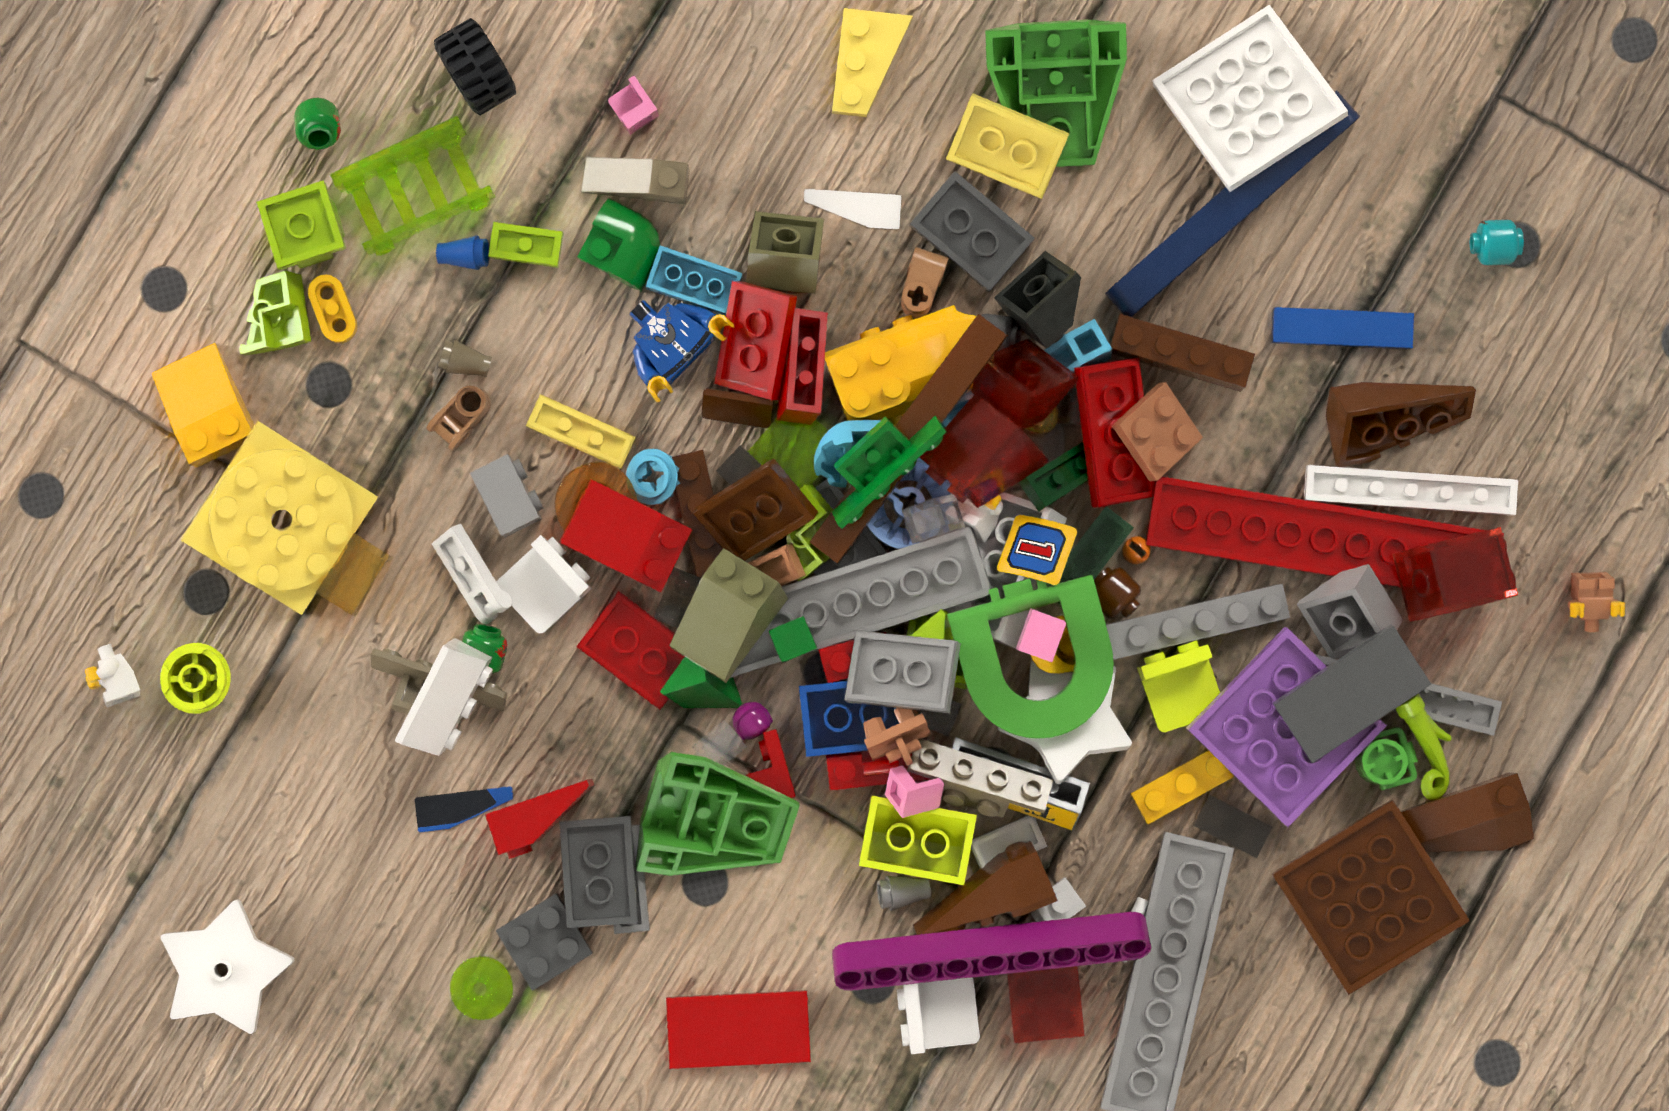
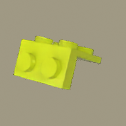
M1196 640L1178 646L1179 654L1166 658L1163 651L1145 657L1146 665L1137 667L1159 731L1168 732L1189 725L1220 694L1209 659L1213 657L1208 644L1199 646Z

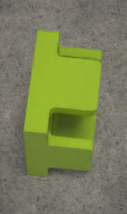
M324 180L256 202L276 266L279 270L295 265L299 268L312 266L333 259L332 253L346 249L343 239L345 233L335 203L330 198Z

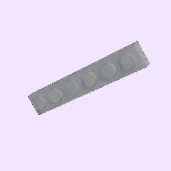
M1276 584L1106 624L1114 660L1288 619L1290 614L1283 584Z

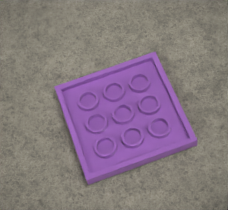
M1284 627L1186 729L1285 826L1289 827L1376 738L1386 725L1380 719L1312 763L1272 703L1327 666L1287 627Z

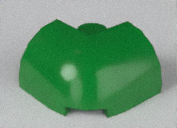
M609 198L597 213L592 223L593 227L577 258L609 274L610 277L642 292L660 246L659 234L653 223L645 216Z

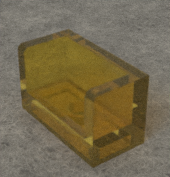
M354 533L316 593L350 615L356 616L359 612L357 607L386 562L390 563L394 557Z

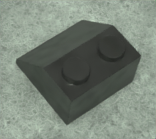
M1045 251L994 298L1005 313L1015 320L1016 326H1020L1023 332L1047 349L1053 343L1058 342L1064 333L1073 326L1081 277L1076 271Z

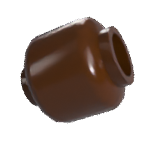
M1107 567L1094 579L1102 612L1107 618L1115 619L1121 614L1128 618L1141 605L1136 600L1140 596L1141 587L1123 568L1117 567L1112 570L1110 567Z

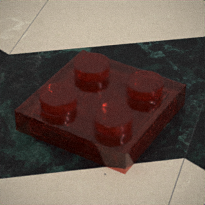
M1078 966L1007 974L1014 1043L1085 1036Z

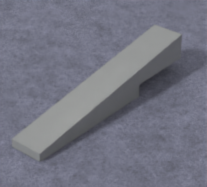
M1316 655L1326 666L1336 661L1332 658ZM1432 683L1419 692L1425 703L1424 709L1433 721L1494 736L1502 701Z

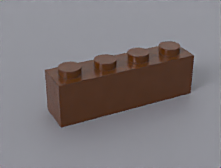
M1119 314L1116 319L1109 342L1112 354L1127 359L1139 358L1141 363L1239 392L1246 387L1255 354L1122 314Z

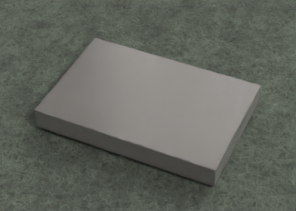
M856 631L845 701L848 703L950 714L961 643L953 640Z

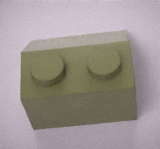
M755 211L748 252L746 283L768 289L816 294L824 219Z

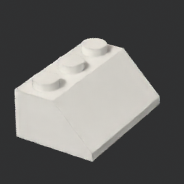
M456 638L443 645L395 742L438 756L446 748L452 750L461 734V731L456 729L461 718L468 719L477 703V700L472 698L477 687L484 688L492 674L493 669L488 667L492 657Z

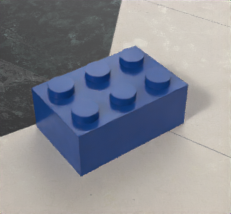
M847 681L799 686L806 757L868 750L864 742L866 735L863 723L872 718L881 717L886 729L899 724L894 713L896 708L848 703L845 701Z

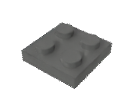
M557 893L496 930L532 991L593 954L579 928H567L565 905Z

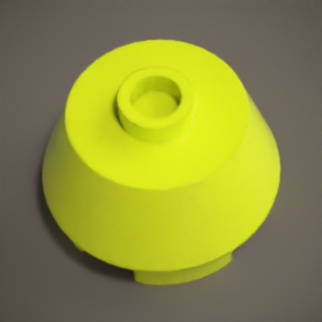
M189 643L175 649L164 661L160 673L161 689L168 702L178 710L192 714L204 713L218 706L227 695L231 682L230 669L226 659L218 650L202 643Z

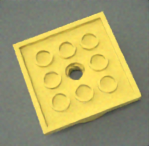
M257 421L180 540L302 615L329 572L342 558L349 541L378 496ZM278 510H286L291 515V524L284 529H276L271 523L272 515Z

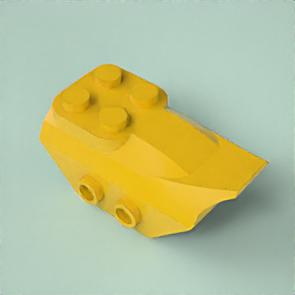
M954 305L914 320L912 315H908L893 321V327L882 332H880L879 327L866 330L859 334L860 340L825 352V363L847 421L882 420L886 416L896 426L976 316L959 312ZM982 372L967 391L983 384Z

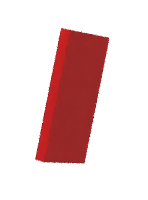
M1139 358L1075 367L1074 372L1092 508L1152 498L1155 481L1148 480L1112 427L1117 420L1144 396Z
M807 990L666 997L669 1069L811 1062Z

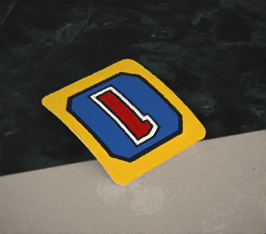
M1017 515L999 559L997 570L1057 585L1060 582L1077 535V530L1074 527L1032 516Z

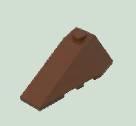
M1359 382L1330 387L1326 420L1336 466L1346 467L1372 462L1381 458L1380 452L1396 445L1400 449L1411 444L1410 439L1425 432L1433 435L1470 419L1476 389L1473 386Z
M1508 772L1444 795L1439 799L1430 800L1401 811L1426 852L1502 851L1534 839L1530 806L1518 773Z
M1016 842L1006 847L1004 852L996 855L983 868L967 879L964 885H960L913 924L916 934L920 935L964 930L966 924L971 922L981 923L982 926L994 923V918L997 915L1011 912L1013 918L1054 903L1058 899L1032 842Z

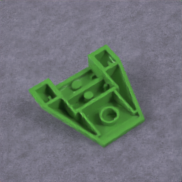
M1069 20L1017 23L985 30L986 66L1001 105L1070 133L1056 167L1095 165L1127 60L1126 23L1099 20Z
M670 752L658 761L641 815L636 871L673 876L781 863L800 807L799 802L707 757Z

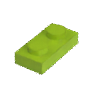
M493 222L488 257L559 268L564 233L563 231Z

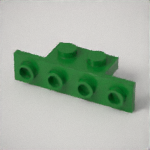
M885 416L834 464L835 469L856 489L832 511L834 519L841 529L848 523L856 522L863 515L865 507L874 499L882 498L889 491L891 483L900 475L909 473L916 465L917 459L924 452L931 451L940 444L946 430L936 416L910 439Z

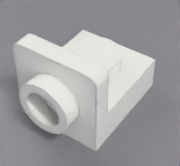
M1064 877L1052 886L1058 901L1032 911L1030 914L1036 922L1068 919L1085 908L1086 905Z

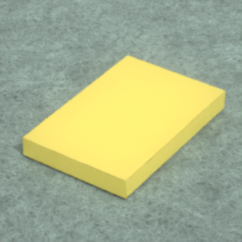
M972 93L946 160L1042 199L1070 133Z

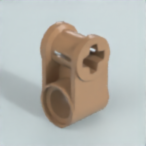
M915 247L907 271V279L900 304L906 316L912 315V318L917 319L929 313L937 288L940 287L948 263V257ZM915 294L922 295V302L918 306L912 305L911 298H914Z
M469 385L461 388L448 404L431 419L426 429L429 432H436L449 444L448 449L454 452L465 442L476 425L490 410L491 401L489 395L476 386ZM478 393L481 398L479 409L473 412L467 411L464 404L466 397L469 394ZM445 424H447L455 433H452V432L445 426Z

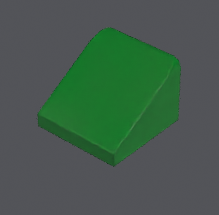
M804 616L769 630L782 663L817 649Z

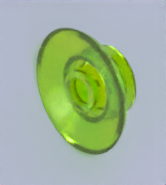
M485 956L473 957L464 961L457 967L450 982V995L456 1008L465 1016L476 1020L491 1019L502 1013L510 1003L513 994L512 978L506 967L499 961ZM480 982L486 986L487 990L484 995H478L475 992L474 987L476 983Z

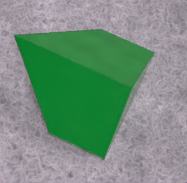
M686 657L683 658L660 691L682 708H739L743 704L733 677L729 678L725 683Z

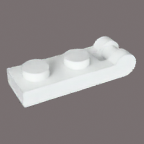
M461 524L452 526L432 543L474 615L481 623L489 624L497 618L498 612L503 613L512 605L511 596L505 590L500 589Z

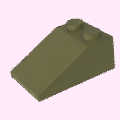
M723 548L702 576L669 646L726 683L788 600V597L778 581Z

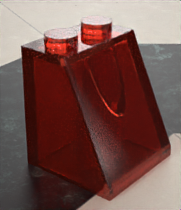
M976 393L945 427L946 433L943 435L940 444L933 450L924 452L919 457L928 466L925 473L939 486L946 482L950 485L947 491L961 504L968 500L977 508L1045 466L1049 461L1021 428Z
M1501 527L1392 554L1409 622L1518 596L1516 578L1511 569L1507 544L1503 538Z

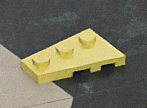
M844 8L832 107L833 114L867 117L913 16Z

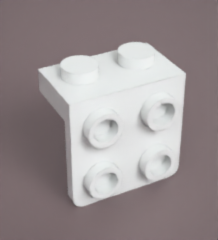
M540 535L531 544L533 548L496 582L500 589L505 590L511 596L512 607L537 633H545L592 588L586 583L591 577L577 562L571 566L562 557L567 551L552 536L547 541L545 537Z
M973 977L903 985V989H896L899 1011L906 1010L907 1024L900 1025L902 1045L910 1046L911 1054L925 1053V1049L975 1044L979 1041L980 1034Z

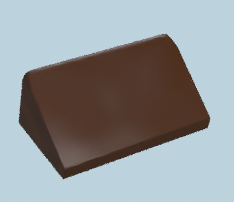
M706 388L703 391L701 414L704 419L769 428L771 426L774 401L753 395Z

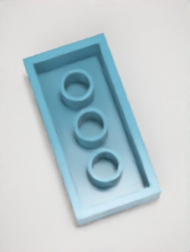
M660 245L646 284V289L726 316L732 281H742L743 273Z

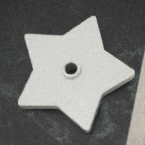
M1031 659L1028 695L1026 698L1042 700L1058 694L1067 686L1073 673H1047L1039 669ZM1113 666V676L1108 693L1101 706L1092 717L1076 729L1059 736L1038 739L1017 736L998 727L1000 732L1032 745L1041 754L1056 784H1061L1088 755L1128 750L1132 744L1129 736L1110 708L1116 673L1115 666Z
M238 899L234 900L205 930L174 932L161 935V940L179 974L170 1018L179 1019L215 1013L245 1032L252 1034L257 1029L263 989L295 960L292 956L258 940L242 902ZM219 963H224L228 967V973L224 977L218 973L217 965Z

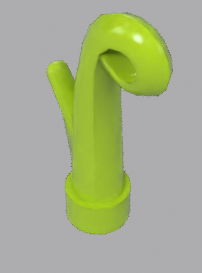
M1418 693L1395 708L1399 717L1406 721L1432 766V769L1422 777L1420 789L1426 799L1436 800L1446 793L1450 782L1448 765L1439 739L1448 742L1452 740V737L1442 730L1424 709L1425 703Z

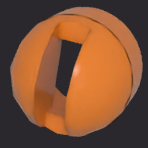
M1133 536L1127 539L1122 546L1124 559L1134 565L1145 562L1151 553V547L1146 545V539L1140 536ZM1132 542L1145 552L1143 557L1129 547Z

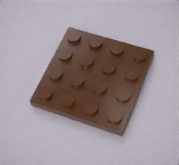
M1393 799L1272 873L1348 995L1470 921Z

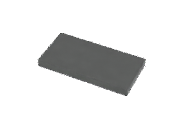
M1390 624L1272 704L1309 760L1314 763L1430 686L1431 682L1395 627Z

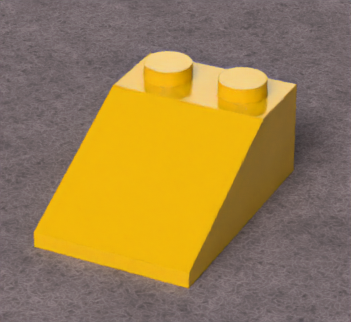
M216 343L152 372L175 436L190 465L200 467L241 447L254 427V423Z

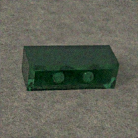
M1107 506L1104 507L1071 549L1059 583L1092 575L1093 579H1095L1134 527ZM1060 602L1054 603L1061 609Z

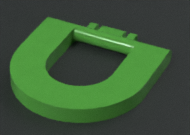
M1092 575L1051 586L1036 580L1038 588L1035 590L1032 587L1030 578L1002 586L1004 598H1000L997 587L988 589L991 602L947 614L953 639L961 643L959 661L968 692L983 715L999 728L1026 738L1055 737L1068 733L1085 723L1101 706L1112 681L1114 661L1109 634ZM1060 602L1074 654L1075 664L1072 677L1061 692L1050 698L1042 700L1024 698L1011 690L1003 677L988 621L1030 610V608L1035 609Z

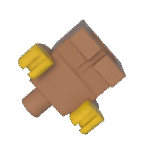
M1607 572L1571 573L1572 600L1568 602L1567 606L1570 611V617H1578L1581 620H1585L1586 632H1599V619H1609L1610 615L1612 617H1617V615H1620V617L1625 616V602L1613 599L1615 579Z

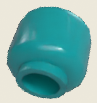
M1507 219L1481 221L1476 229V233L1470 234L1471 254H1477V258L1482 265H1510L1516 260L1517 255H1522L1524 238L1522 229L1517 228L1512 220Z

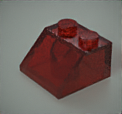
M1025 339L997 351L974 381L971 393L1006 419L1012 426L1022 431L1044 421L1074 386L1078 376L1030 339Z

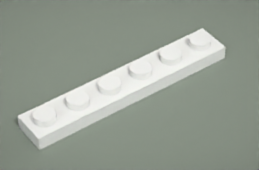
M1307 465L1304 500L1514 516L1516 515L1518 480Z

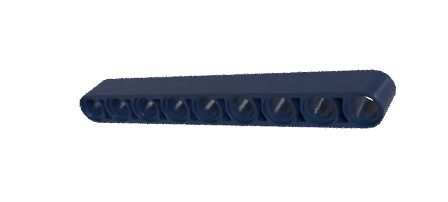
M1335 91V94L1348 110L1347 117L1231 192L1225 187L1105 293L1123 315L1134 316L1360 118V115L1338 91Z

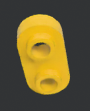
M325 274L314 278L309 285L308 296L322 333L332 342H348L357 332V320L344 286L332 275ZM332 288L334 292L332 298L328 300L323 299V290ZM339 320H344L346 323V328L342 332H336L334 329L335 323Z

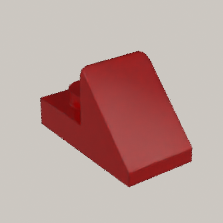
M774 729L763 732L765 740L758 741L763 761L771 760L772 767L752 772L745 776L790 798H794L796 794L778 731Z

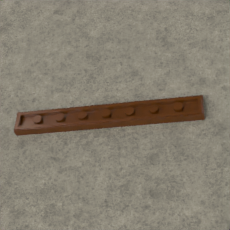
M978 314L901 417L896 427L910 439L934 416L943 424L1008 335ZM900 475L891 483L889 491L882 498L874 499L867 505L863 515L856 522L848 523L843 529L837 525L831 512L810 540V543L833 561L840 563L904 475ZM852 485L841 498L836 507L840 505L853 491L856 490Z

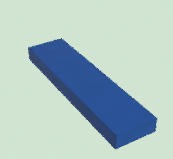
M1273 308L1272 343L1391 349L1413 348L1414 313Z

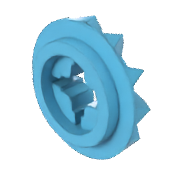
M646 449L632 458L627 468L626 482L630 493L636 500L644 504L656 505L663 504L668 498L674 496L673 492L676 486L680 484L677 474L680 468L672 460L673 456L666 454L660 449ZM651 468L654 471L664 473V475L657 479V486L654 482L643 481L652 474Z

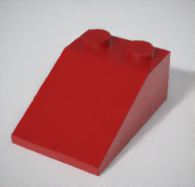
M590 479L559 543L651 589L662 592L692 529Z
M588 779L485 814L498 855L507 852L509 859L533 851L531 844L540 841L594 786L593 779Z

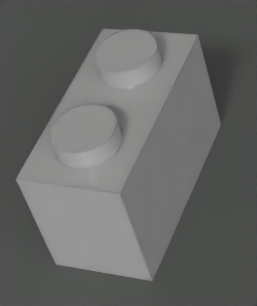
M507 454L470 473L502 537L506 538L542 519L538 511L544 509L535 490L528 492L523 482L524 479L528 478V475L519 459L513 461L511 456Z

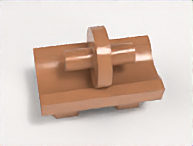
M896 708L894 713L899 724L888 729L885 728L881 717H875L863 723L866 735L864 742L873 761L885 755L890 763L903 757L906 766L913 764L910 754L922 749L919 740L931 735L923 713L918 714L916 710Z

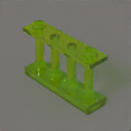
M458 116L330 174L335 187L340 192L346 190L347 193H351L372 237L371 240L362 243L364 250L369 255L375 253L376 256H381L395 249V243L469 209L471 212L480 211L491 204L489 200L496 197L490 185L482 189L479 188L459 144L462 141L461 137L467 135ZM439 147H442L443 150L447 149L467 193L466 196L449 204L428 160L429 152ZM409 161L411 164H415L436 209L419 218H416L396 174L398 171L397 167ZM376 176L384 180L404 223L386 233L364 189L366 186L365 181Z

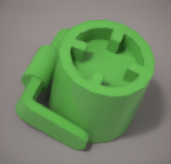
M1394 727L1381 731L1355 758V767L1359 776L1366 782L1379 785L1380 790H1385L1415 781L1417 778L1415 762H1418L1412 741H1407L1404 729ZM1397 733L1400 744L1393 740L1377 738ZM1408 767L1410 776L1402 778Z

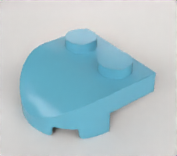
M881 420L844 421L828 430L821 439L814 455L816 475L826 477L831 486L846 488L847 480L835 469L834 464Z

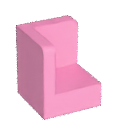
M635 76L628 79V86L608 99L609 105L630 135L659 116L657 108Z
M1030 608L1016 649L1053 662L1066 622Z
M902 765L890 769L885 796L900 816L904 818L939 808L944 783L940 778L925 782H915Z

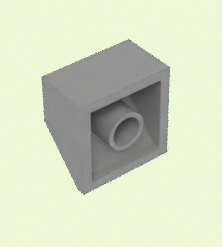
M1369 564L1339 572L1297 603L1298 608L1332 659L1344 656L1390 624L1398 630L1403 621Z

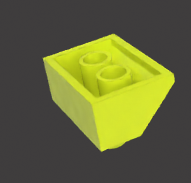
M872 796L859 866L964 885L977 815L937 808L902 818L888 798Z

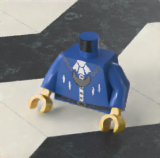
M645 300L641 301L629 314L642 327L634 336L637 344L634 346L633 356L637 374L647 386L654 400L657 403L661 401L657 394L662 389H668L672 394L673 389L670 385L715 341L714 335L719 340L724 341L726 338L720 333L721 329L726 325L734 328V324L724 315H716L704 307L685 303L672 306L667 303L657 313Z

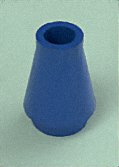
M478 235L437 244L436 259L438 264H449L474 270H480L481 267L489 265L488 240L480 239Z

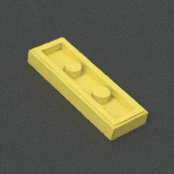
M541 394L526 424V427L619 469H623L636 440V437Z

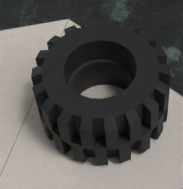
M469 18L434 39L436 52L473 112L481 116L516 95V86L489 38L476 21Z

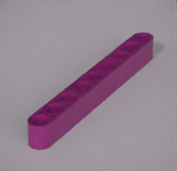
M1123 912L846 942L839 944L832 950V963L836 986L842 990L852 991L1137 960L1147 956L1151 952L1152 947L1145 916L1138 912Z

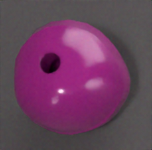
M758 702L742 704L732 717L734 729L742 740L757 738L763 732H766L773 722L768 710Z

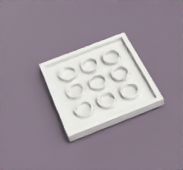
M1270 5L1152 80L1154 88L1229 192L1348 116L1346 107Z

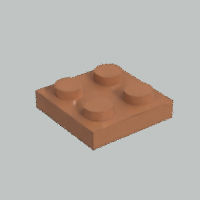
M1166 382L1156 384L1112 425L1149 481H1158L1203 438Z

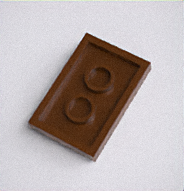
M774 458L698 505L693 512L722 548L744 561L813 520L818 513L816 508Z

